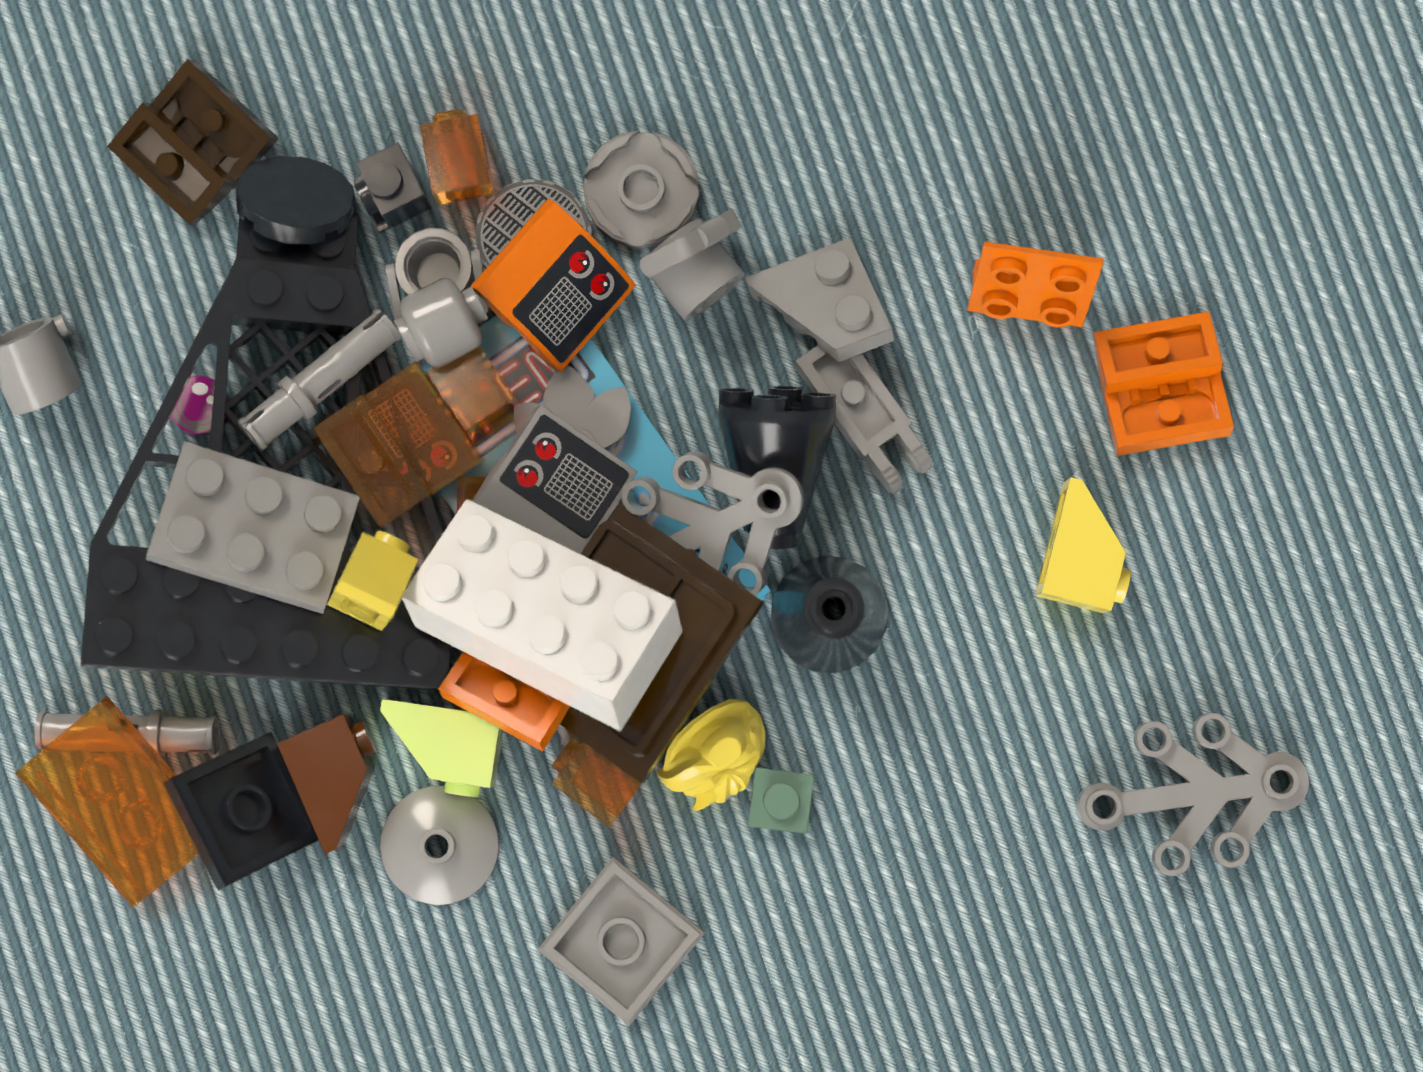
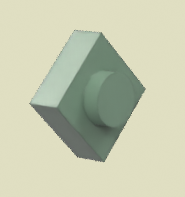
M755 767L748 827L807 834L814 774Z

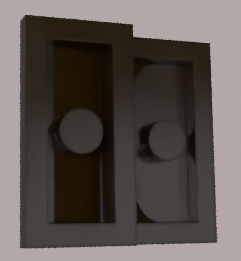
M187 59L152 103H142L107 147L192 226L204 218L237 186V181L243 171L260 161L279 138L197 60Z

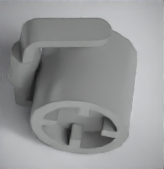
M732 208L706 222L702 219H696L688 223L640 260L641 271L652 279L684 321L697 317L717 303L745 275L719 242L729 236V234L742 228Z
M426 228L413 233L402 243L396 255L395 264L385 265L394 319L401 316L400 303L402 298L400 287L408 296L441 278H448L456 283L461 292L470 288L484 272L480 250L469 252L467 246L456 234L441 228ZM478 295V299L485 313H487L489 306Z
M63 314L53 318L45 317L33 320L0 335V389L14 415L33 412L49 406L72 394L83 384L79 371L64 342L65 339L72 337L74 333L66 316Z

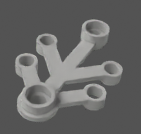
M699 451L688 452L676 460L672 469L675 482L685 490H696L706 485L741 501L721 510L663 489L656 480L646 476L638 477L624 487L622 502L630 513L641 516L653 511L690 525L669 535V537L687 549L696 550L701 547L699 557L719 571H721L732 532L752 523L744 558L730 569L727 577L754 595L759 593L767 583L768 575L765 566L777 528L785 527L792 523L799 516L804 503L803 490L799 481L786 470L766 468L751 477L712 463L707 455ZM687 461H694L699 465L701 469L700 480L695 481L688 478L684 470ZM636 486H642L648 490L650 494L649 505H641L636 501L634 496ZM766 489L774 490L780 496L781 504L779 509H771L765 505L763 493ZM740 569H748L754 573L756 577L755 587H746L740 582Z
M1217 713L1203 714L1195 720L1192 727V735L1196 743L1203 748L1218 749L1247 773L1222 777L1172 740V734L1166 725L1156 721L1141 724L1134 733V745L1138 752L1147 757H1156L1188 782L1120 792L1117 787L1108 783H1093L1080 792L1076 802V811L1080 820L1089 828L1107 831L1117 827L1122 822L1124 816L1192 806L1169 839L1159 842L1152 852V863L1160 873L1168 876H1178L1188 869L1191 861L1190 851L1225 803L1232 800L1251 798L1231 829L1217 834L1210 846L1211 855L1218 864L1235 868L1247 861L1250 854L1249 843L1272 811L1293 809L1304 800L1309 788V776L1303 763L1295 756L1285 752H1272L1263 755L1231 731L1229 721L1224 716ZM1210 719L1217 721L1222 729L1220 738L1213 743L1206 741L1202 735V726ZM1149 728L1159 730L1163 736V743L1158 750L1150 751L1143 744V735ZM1278 770L1284 771L1289 777V786L1282 793L1275 792L1270 785L1272 774ZM1106 795L1113 802V812L1107 818L1101 819L1093 812V802L1097 797ZM1228 838H1234L1240 846L1238 856L1231 861L1225 860L1220 853L1222 842ZM1170 846L1176 847L1181 853V861L1173 869L1165 868L1161 862L1162 852Z

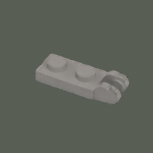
M816 346L795 361L794 368L812 392L836 394L835 425L861 460L866 459L870 470L888 493L894 495L904 488L899 472L880 449L881 446L891 439L895 438L907 462L917 472L924 474L933 468L930 455L909 427L912 424L862 353L838 362Z

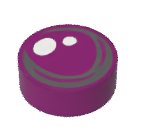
M191 376L171 414L174 423L189 434L195 436L210 435L214 393L213 379L205 376ZM226 392V402H228L230 398Z

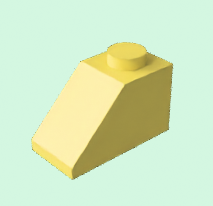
M1070 477L1063 483L1035 596L1099 613H1106L1112 611L1114 602L1123 603L1130 582L1131 569L1123 567L1126 552L1083 480Z
M378 530L374 537L363 532L327 605L382 631L392 619L418 561L417 558L407 554L410 545L383 531Z

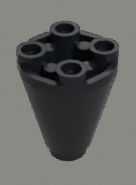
M795 386L767 387V395H754V390L719 389L718 417L730 469L753 477L763 469L780 468L791 473L802 487L804 503L799 516L789 525L777 528L771 549L796 547V534L803 531L835 423L836 394L803 393V388ZM770 489L764 491L763 501L765 505L771 509H779L781 499L778 493ZM752 523L743 526L744 531L748 532L749 535Z
M819 556L799 563L782 578L772 598L771 625L778 645L793 662L812 672L839 673L859 666L877 650L887 630L888 605L881 585L865 567L845 557ZM830 597L840 598L846 606L844 616L836 621L827 619L822 612L824 601Z

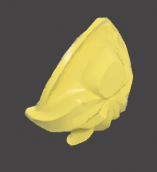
M728 699L709 708L692 720L675 736L667 749L663 768L656 770L658 777L671 791L683 792L686 796L695 797L696 802L692 807L693 811L705 809L712 803L726 802L731 795H737L748 787L750 776L762 758L765 749L766 730L761 715L744 700Z

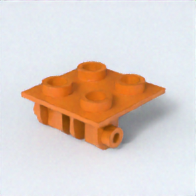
M984 241L980 259H975L972 273L973 286L967 311L984 313L996 319L1013 317L1040 321L1052 327H1083L1102 270L1104 258Z

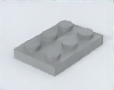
M184 441L146 554V560L323 614L360 496Z

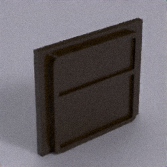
M619 503L609 519L599 525L581 552V555L675 600L683 632L621 731L571 706L560 725L567 730L568 734L578 737L638 782L645 783L765 602L698 557L693 549L685 548L640 516L630 513L624 505Z

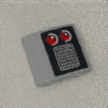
M539 405L533 409L505 456L496 461L472 502L581 554L599 525L608 520L622 498L624 487L633 481L638 471L554 413Z

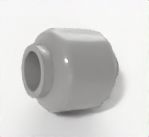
M441 278L404 297L400 303L401 316L394 319V322L415 362L417 363L425 359L429 365L438 368L477 349L481 345L482 333L478 324L487 320L488 317L472 287L461 292L454 281L448 278Z

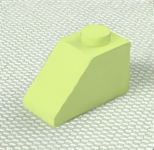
M382 699L381 713L428 777L432 780L445 781L444 793L479 797L480 787H495L503 730L468 711Z

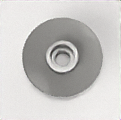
M431 786L409 794L392 809L382 830L380 850L384 868L398 889L417 901L433 905L455 903L471 896L485 884L497 862L499 837L491 814L476 797L444 793V786ZM432 835H442L447 840L448 851L443 857H434L428 852L427 841Z

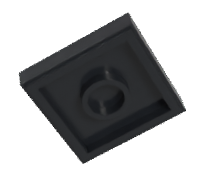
M272 732L180 773L163 783L218 891L319 841Z

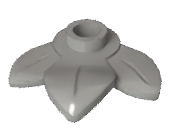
M569 365L562 372L556 371L547 384L543 397V407L604 449L621 440L628 429L631 402L627 389L625 387H618L605 391L595 397L594 391L587 381ZM519 403L514 406V425L517 435L533 409L542 404Z

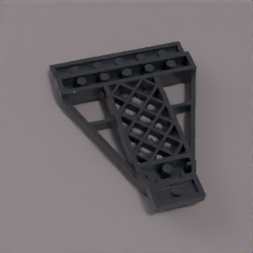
M239 216L236 260L90 543L81 667L439 690V686L449 673L451 645L416 628L402 597L392 619L382 631L327 605L350 559V531L323 614L146 560L148 547L113 545L108 541L144 467L176 468L180 455L153 453L152 451L207 345L212 344L216 346L217 354L210 450L222 453L225 417L246 441L232 452L230 456L240 458L252 448L269 468L287 473L311 453L333 478L326 486L335 488L338 485V490L353 494V487L362 483L399 486L397 482L415 483L420 496L416 500L432 549L434 548L443 531L407 421L387 392V390L395 385L384 352L373 359L371 363L381 394L386 393L410 466V473L369 471L361 469L356 464L355 453L361 370L345 383L344 411L338 407L330 396L321 402L337 421L312 440L297 422L289 428L305 447L282 467L266 450L262 452L248 438L237 422L239 419L231 411L255 390L264 400L268 399L273 394L264 383L287 364L296 374L304 370L305 368L295 357L320 338L329 349L337 343L331 335L346 336L371 315L357 270L355 269L358 217H353L348 228L339 235H337V229L326 233L325 241L314 244H287L262 236L254 231V223L248 220L247 217L243 221ZM231 326L251 327L230 344ZM271 329L309 332L310 334L291 350H288ZM261 333L281 358L257 377L236 352ZM230 360L249 384L226 402L228 364ZM342 427L340 469H338L319 446ZM414 568L406 588L420 568Z

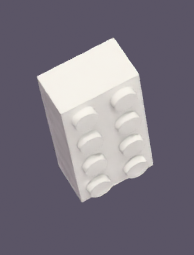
M468 499L465 500L402 595L403 602L416 628L619 731L626 724L683 632L675 600Z

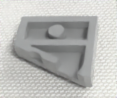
M851 238L745 277L752 298L758 302L764 299L783 314L787 324L801 334L812 336L817 341L818 347L838 362L894 341L891 325Z

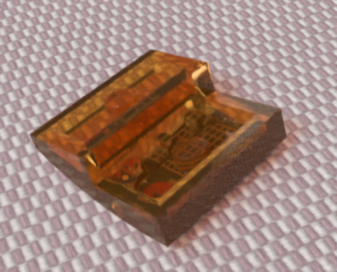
M419 362L412 363L367 395L362 394L313 428L380 528L413 509L485 461Z

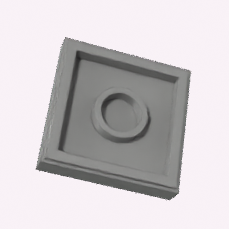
M613 856L537 950L630 1026L705 934V931Z

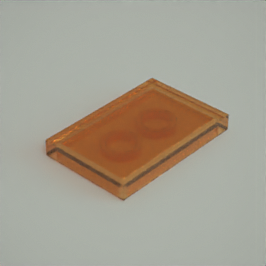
M108 696L15 772L133 908L199 855L163 784L176 776V774Z

